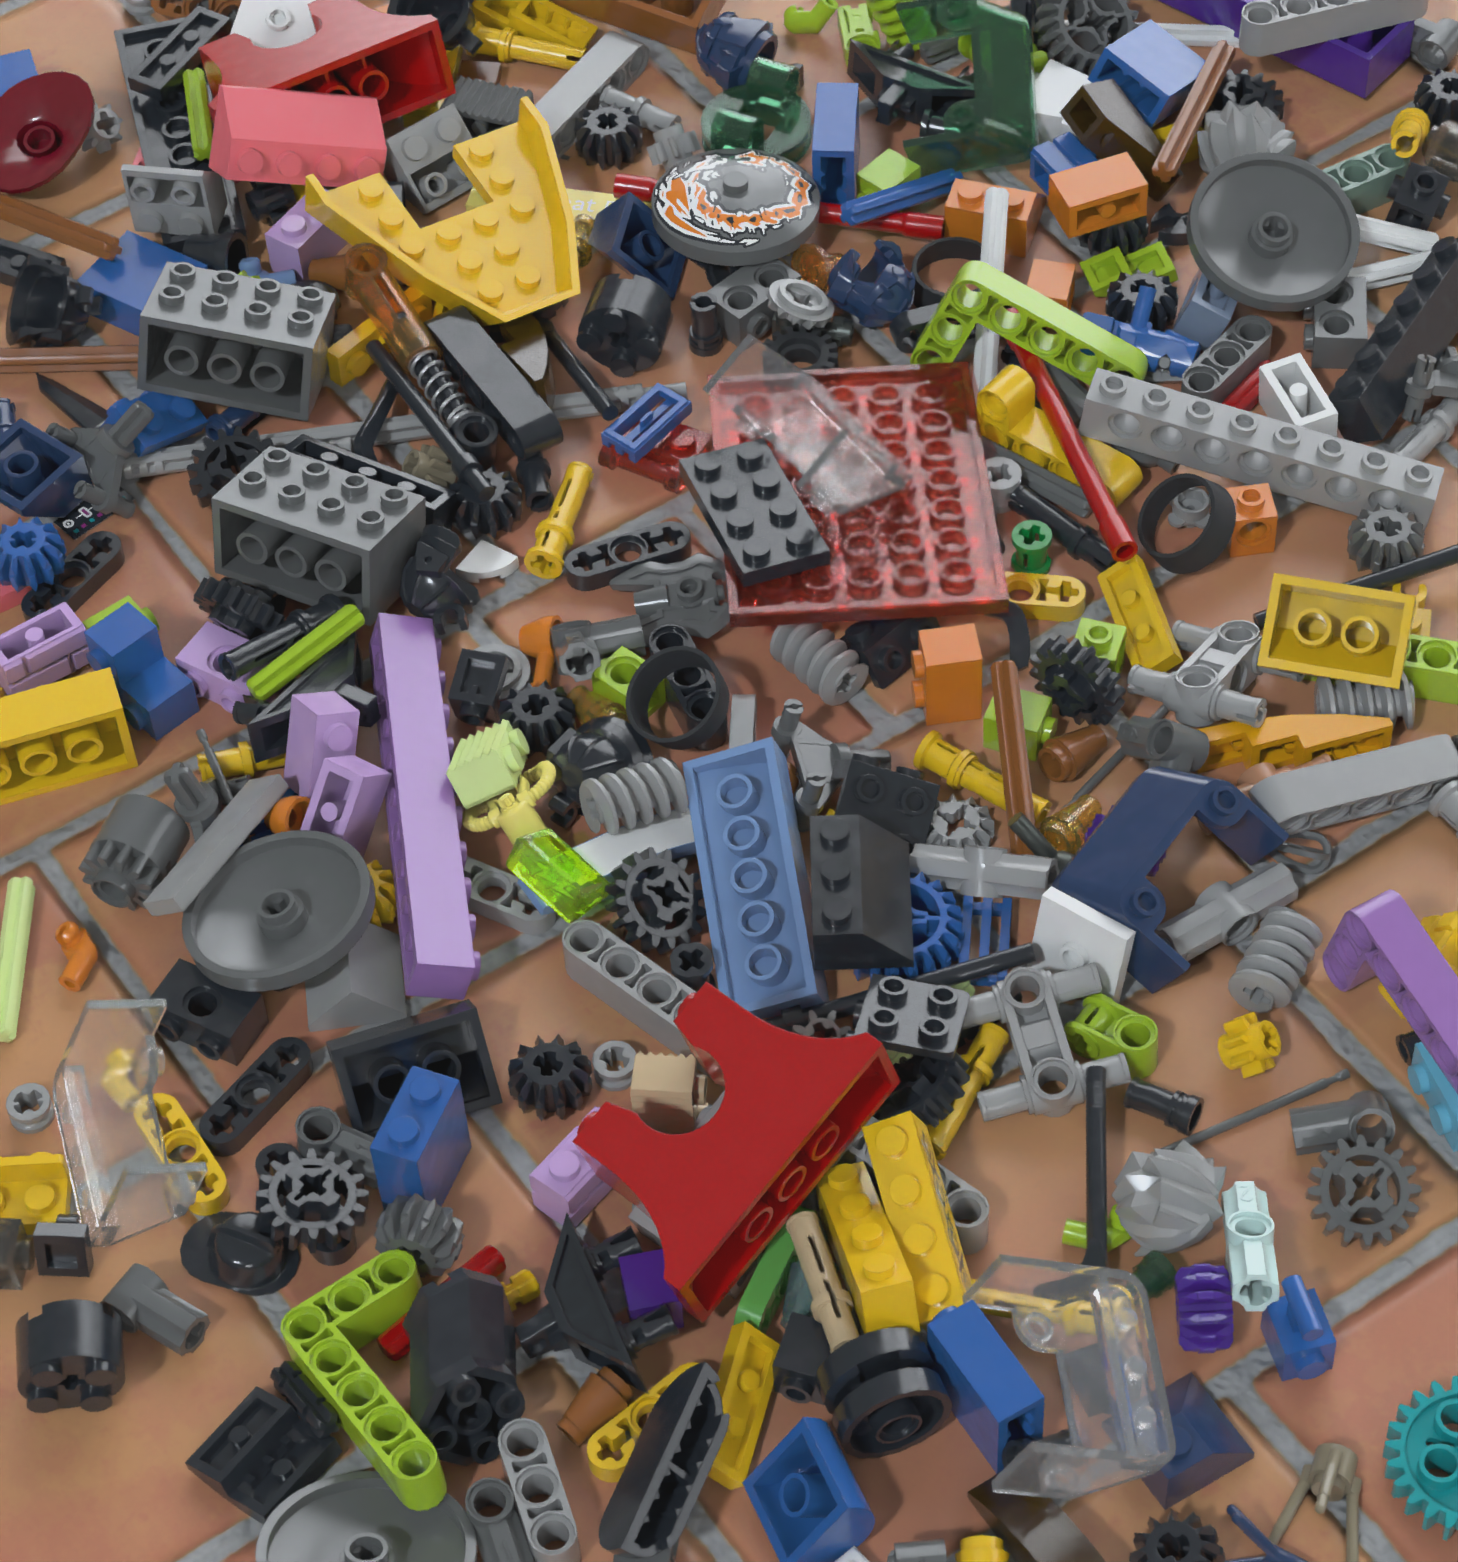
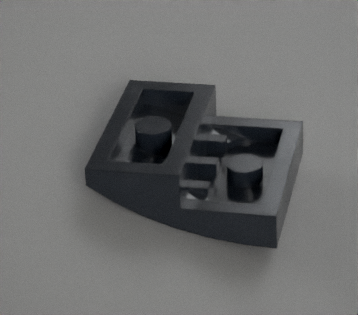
M256 1386L188 1458L185 1464L191 1472L219 1495L256 1521L264 1524L279 1504L296 1491L314 1483L343 1451L336 1438L331 1435L327 1439L316 1437L309 1428L310 1425L298 1417L291 1404Z

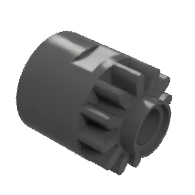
M139 794L121 796L116 801L79 866V870L85 873L82 879L83 882L90 884L93 893L100 900L118 908L128 907L130 910L135 911L139 904L146 909L143 902L173 869L190 839V831L187 824L173 809L156 799Z

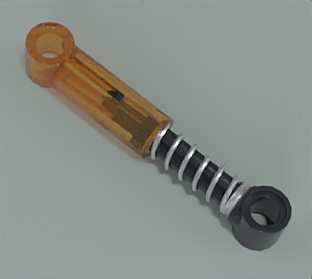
M360 243L352 246L345 255V290L347 295L361 304L404 373L417 379L418 386L424 390L425 397L432 401V408L439 412L438 416L442 422L446 423L445 426L462 448L477 458L483 466V471H487L496 463L498 426L496 421L489 415L475 412L472 410L473 406L464 402L466 395L457 391L458 383L451 382V372L444 371L443 369L445 364L441 360V348L389 270L386 252L380 246L373 243Z

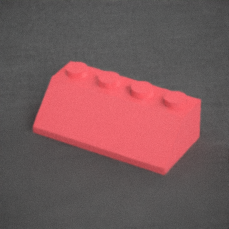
M219 85L209 168L224 179L305 185L306 176L314 174L322 186L341 187L379 172L383 176L387 147L378 101L375 97Z

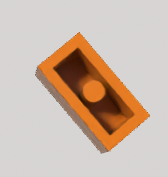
M1128 152L1049 175L1048 207L1068 239L1147 215L1148 183Z
M975 624L919 630V650L911 651L913 675L915 679L919 678V680L911 681V691L914 708H923L926 726L982 719L983 659Z

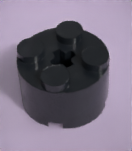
M620 273L607 275L595 284L578 327L576 343L582 351L587 352L595 361L610 368L614 375L625 378L632 376L636 371L645 370L657 362L672 325L674 314H672L670 309L672 302L669 295L657 283L635 274L633 279L619 278Z
M79 1299L60 1300L42 1305V1314L30 1320L27 1312L16 1323L17 1388L19 1393L26 1399L27 1409L35 1413H47L57 1408L81 1407L85 1411L98 1412L111 1407L112 1396L118 1393L125 1383L122 1319L117 1312L114 1311L113 1317L103 1313V1304L95 1301Z

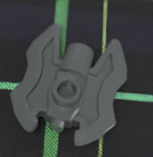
M696 553L683 561L668 564L647 561L635 565L609 582L613 590L634 592L636 615L638 614L640 617L645 647H649V637L654 629L666 624L679 625L685 628L690 636L708 639L724 628L737 612V608L733 603L724 602L720 606V601L726 599L724 585H717L716 582L719 579L722 581L728 580L732 576L731 567L718 558L702 553Z

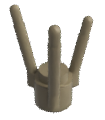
M1324 1443L1316 1448L1312 1464L1303 1466L1300 1480L1268 1538L1273 1544L1277 1545L1311 1487L1313 1494L1317 1496L1315 1511L1318 1514L1325 1512L1328 1501H1339L1343 1496H1346V1562H1359V1494L1363 1481L1355 1476L1358 1457L1351 1449L1336 1443Z

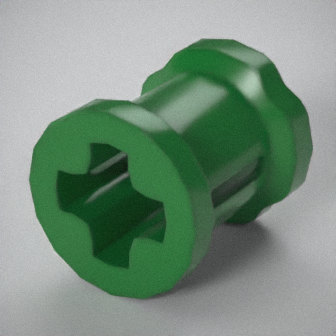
M1025 520L1013 528L1011 540L1016 551L1012 554L1011 567L1014 569V572L1049 573L1052 561L1047 549L1051 546L1053 535L1047 524L1038 520ZM1036 533L1039 534V541H1035ZM1024 559H1028L1027 567L1024 566Z

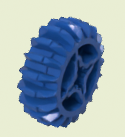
M923 872L919 873L915 878H910L914 967L853 969L857 981L870 977L871 981L873 973L885 976H898L906 979L951 966V961H958L961 952L960 940L965 938V927L962 926L963 912L961 907L956 905L953 892H943L940 880L927 884Z

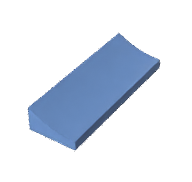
M769 737L682 762L719 991L760 1019L782 1015V1009L800 1005L801 1009L829 1001L824 970H814L812 900L786 756L774 738Z

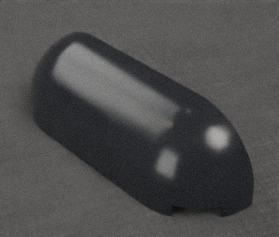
M706 1362L696 1364L680 1374L662 1393L645 1422L606 1507L599 1527V1542L601 1546L615 1555L633 1559L654 1556L662 1550L672 1547L685 1528L729 1425V1413L723 1414L721 1396L715 1383L721 1380L713 1368Z

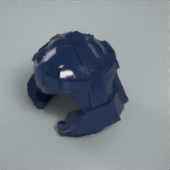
M724 12L718 18L713 19L708 25L704 23L697 31L695 37L696 56L701 70L707 77L710 76L715 79L727 96L736 98L749 95L751 88L748 87V80L755 60L760 61L758 70L766 72L768 68H771L778 48V37L773 33V23L760 19L739 18L734 12Z
M878 239L874 243L876 250L873 257L862 270L857 263L861 254L851 248L831 270L827 281L830 288L827 296L833 305L856 316L859 319V324L865 327H883L884 324L891 323L900 313L910 310L913 304L916 283L914 273H910L905 269L900 246L891 241Z

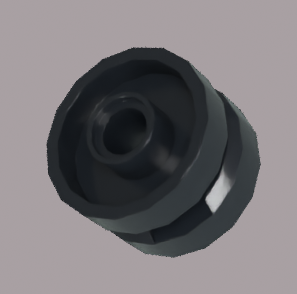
M888 1327L868 1332L843 1344L828 1355L817 1369L814 1382L826 1409L830 1414H833L832 1424L846 1454L857 1458H879L899 1453L922 1442L936 1432L948 1419L953 1404L939 1374L933 1371L935 1364L919 1332L908 1327Z

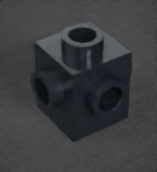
M1411 161L1405 176L1396 174L1386 198L1394 201L1385 221L1427 231L1433 217L1439 220L1442 219L1451 199V196L1444 194L1450 177L1439 173L1432 167L1421 166Z

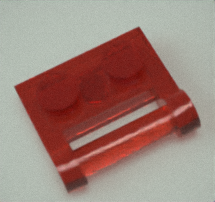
M639 420L633 427H631V428L623 435V437H625V436H626L627 434H629L637 425H639V424H640V420ZM680 423L636 464L629 460L628 453L620 455L615 452L614 445H611L609 448L605 445L602 446L598 456V464L611 470L618 467L661 483L665 490L679 494L686 486L679 474V460L710 452L713 448V435Z

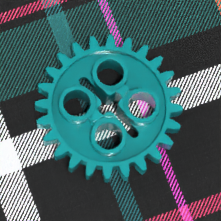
M1458 1376L1452 1377L1450 1390L1445 1391L1434 1380L1430 1385L1429 1398L1415 1390L1412 1392L1411 1407L1403 1404L1398 1406L1396 1421H1390L1386 1438L1389 1440L1385 1441L1382 1456L1389 1460L1386 1462L1384 1477L1395 1480L1391 1493L1392 1497L1402 1498L1409 1496L1404 1513L1409 1516L1422 1511L1425 1514L1422 1529L1424 1530L1431 1528L1436 1522L1442 1524V1537L1446 1541L1455 1530H1458V1432L1451 1431L1444 1426L1446 1424L1458 1425ZM1434 1468L1441 1469L1445 1471L1449 1475V1477H1435L1434 1475L1430 1474L1427 1470Z

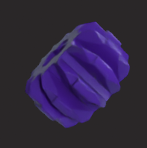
M1210 1263L1180 1267L1174 1276L1179 1345L1184 1351L1198 1352V1354L1214 1353L1218 1350L1229 1349L1233 1342L1234 1314L1231 1281L1229 1280L1228 1271L1223 1265H1210Z

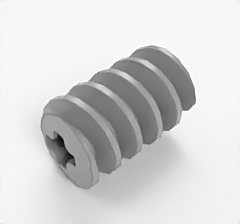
M804 608L795 609L784 617L772 635L770 642L772 657L777 662L782 663L787 671L795 674L800 682L807 684L810 691L819 695L824 703L835 706L849 701L865 683L869 666L865 663L859 664L860 658L858 653L851 649L847 650V645L843 640H835L834 633L829 629H823L822 623L818 619H810L809 611Z
M1404 671L1399 690L1355 682L1351 684L1349 681L1335 679L1334 685H1332L1330 678L1318 676L1314 688L1315 714L1386 717L1391 719L1393 730L1397 717L1402 716L1407 729L1412 730L1415 721L1414 686L1411 679L1408 682Z
M664 757L654 758L650 761V764L640 762L633 766V769L621 768L616 771V774L605 773L598 780L588 778L581 783L579 788L582 812L590 830L594 833H598L601 827L600 824H603L609 834H617L619 832L618 819L621 820L625 828L628 830L636 827V813L643 823L649 824L653 821V808L662 819L668 818L671 813L670 803L676 812L680 814L686 812L688 808L684 778L676 763Z
M1285 906L1268 908V913L1262 919L1260 928L1252 937V943L1244 952V958L1238 963L1236 972L1229 979L1228 989L1236 1002L1248 1011L1256 1013H1268L1272 1010V1007L1282 1008L1287 1006L1291 1001L1292 992L1299 986V978L1306 973L1307 964L1315 956V949L1322 943L1323 934L1319 927L1291 908Z

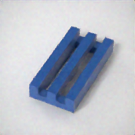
M657 383L601 433L602 444L608 448L614 445L615 452L620 455L628 453L629 460L636 464L692 413V403L669 388ZM666 399L654 411H651L661 400ZM640 420V424L637 425L629 434L623 437V435Z
M964 895L962 926L965 927V938L960 940L961 952L959 954V963L968 961L970 958L973 915L982 916L979 957L989 954L992 916L1001 917L999 951L1009 949L1012 898H1003L1002 903H993V898L984 897L983 902H973V896ZM1008 970L998 972L997 975L991 974L970 980V984L972 986L991 987V985H995L996 981L1004 980L1008 975Z

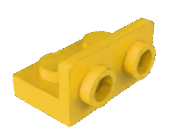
M36 1152L29 1156L0 1157V1237L33 1235L37 1222L55 1223L58 1214H70L72 1178L64 1155Z

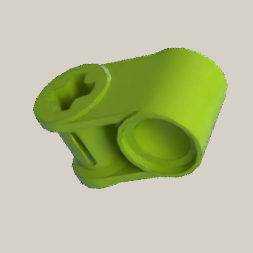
M1096 993L1086 996L1082 1003L1083 1009L1075 1020L1064 1024L1063 1028L1071 1051L1081 1057L1092 1060L1123 1052L1131 1079L1134 1077L1143 1079L1150 1076L1158 1065V1027L1155 1022L1148 1016L1139 1014L1116 1003L1105 994Z

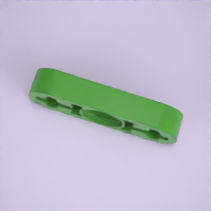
M799 1205L791 1216L802 1211H812L817 1214V1211ZM786 1223L768 1243L739 1302L734 1325L746 1321L766 1334L800 1265L791 1236L786 1229Z

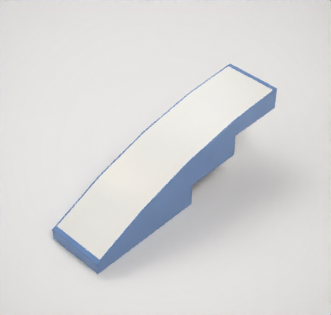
M689 806L687 811L681 814L676 812L675 809L671 810L670 816L665 819L656 814L653 817V821L649 824L643 823L640 819L636 821V827L630 830L625 828V826L619 827V832L614 835L605 832L558 854L544 863L562 871L555 875L575 883L574 887L568 888L571 891L570 894L573 893L585 905L613 899L614 896L605 891V886L615 880L610 872L622 864L623 859L634 852L640 853L649 847H653L658 855L664 850L669 849L672 853V859L697 854ZM539 865L519 876L518 885L541 916L584 906L551 888V886H556L557 884L537 876L536 874L545 871ZM648 872L639 873L636 879L646 878Z

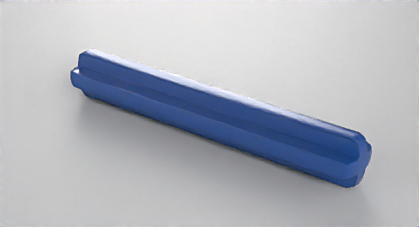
M949 168L847 201L840 207L842 212L840 219L843 223L848 222L853 227L947 196L951 191L955 178L963 179V174L961 171L955 172L953 168Z

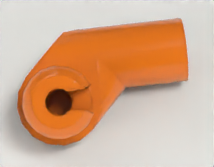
M66 921L55 932V940L61 945V949L68 959V963L58 980L64 988L78 992L98 959V949L85 928L79 927L73 921Z

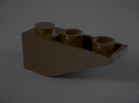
M1114 79L1082 85L1059 112L1080 142L1099 158L1104 159L1128 152L1147 181L1148 196L1154 201H1161L1183 177L1184 174L1180 168L1169 182H1161L1160 177L1153 175L1152 166L1163 145Z

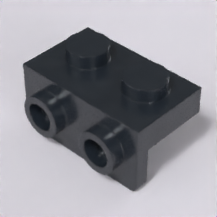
M895 595L881 601L877 606V610L866 619L850 625L840 640L846 643L847 650L851 649L858 653L860 658L859 664L865 663L869 666L868 673L874 686L884 689L912 667L911 651L919 650L918 631L941 627L928 601Z

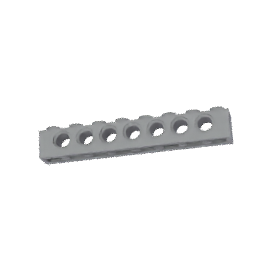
M1096 368L1085 398L1078 430L1079 434L1085 437L1249 485L1269 483L1270 490L1355 516L1360 515L1361 509L1373 512L1378 503L1384 509L1389 510L1398 505L1399 511L1402 514L1414 512L1416 522L1423 524L1424 532L1434 507L1445 469L1101 368Z

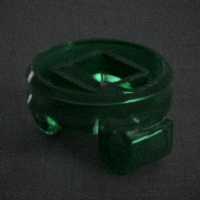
M757 56L749 69L747 84L735 86L721 92L703 110L701 132L704 151L729 148L755 149L777 154L794 163L798 162L806 154L812 139L810 110L805 101L797 95V91L800 89L799 68ZM764 124L775 127L767 140H764Z

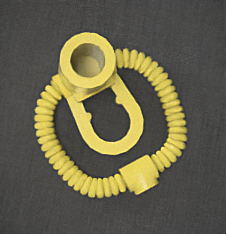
M548 760L541 761L532 769L524 771L520 775L517 787L469 809H465L462 817L463 826L471 832L478 833L493 827L497 829L501 827L529 870L537 867L538 864L528 854L542 862H546L563 852L534 809L536 800H539L548 792L556 778L555 766ZM538 780V782L536 783V785H534V786L530 789V785H532L533 782H536V781ZM487 812H488V815H486V816H484V817H482V818H481V817H480V818H477V817L480 816L481 814H484V813H487Z

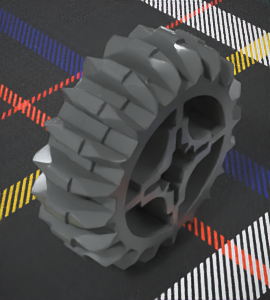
M1042 0V5L1034 15L1039 21L1035 24L1033 31L1043 35L1038 40L1037 46L1047 48L1048 60L1054 59L1089 76L1107 46L1106 44L1109 42L1107 32L1110 30L1111 43L1134 30L1140 26L1133 22L1138 17L1139 11L1128 8L1131 0ZM1066 5L1069 10V14L1067 15L1069 26L1065 27L1064 23V11Z

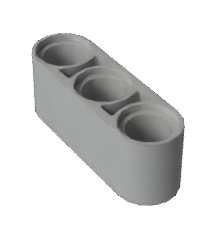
M514 1419L501 1429L498 1436V1447L503 1473L507 1484L513 1491L514 1505L534 1562H580L581 1552L576 1523L546 1433L542 1426L532 1419ZM529 1448L535 1450L528 1456L519 1457L514 1455L521 1449ZM545 1494L550 1496L548 1500L541 1503L529 1502V1499L535 1495ZM559 1540L566 1543L558 1550L543 1548L551 1541Z

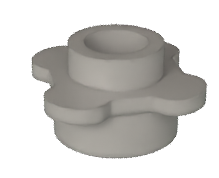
M1198 487L1187 489L1169 503L1172 506V513L1168 515V522L1171 526L1176 528L1184 526L1187 528L1198 527L1205 529L1210 516L1211 499L1210 495L1203 489Z

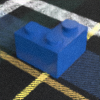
M129 602L84 632L89 652L86 653L89 664L94 671L108 667L111 668L125 718L137 731L143 729L158 741L200 711L193 681L164 657L157 626Z

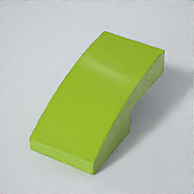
M1161 241L1126 256H1123L1118 246L1079 263L1095 297H1107L1110 282L1117 281L1120 272L1133 275L1136 268L1141 273H1149L1155 269L1157 277L1169 276L1170 283L1178 280L1176 269Z

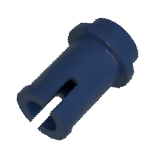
M229 406L221 414H212L208 418V424L205 426L206 434L212 441L219 439V429H223L227 436H231L236 426H241V429H244L253 420L259 418L261 412Z

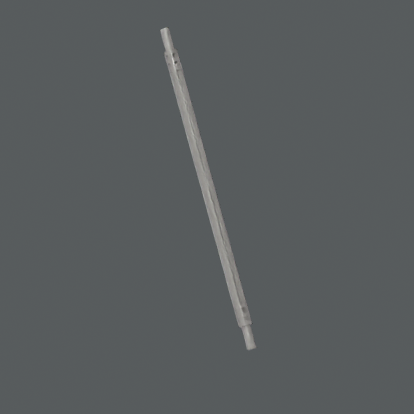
M685 382L663 385L687 399ZM642 383L603 388V391L616 405L618 413L627 411L653 386L642 388ZM583 392L555 395L552 411L558 421L600 415ZM473 406L472 410L480 412L476 406ZM415 414L389 417L385 419L374 446L432 438V436ZM364 421L259 436L261 441L270 437L276 448L285 447L301 434L328 444L331 440L338 441L346 437H352L354 442ZM196 443L160 448L139 458L133 452L123 464L122 475H125V479L187 471V465L194 463L191 452L193 449L204 451V444Z

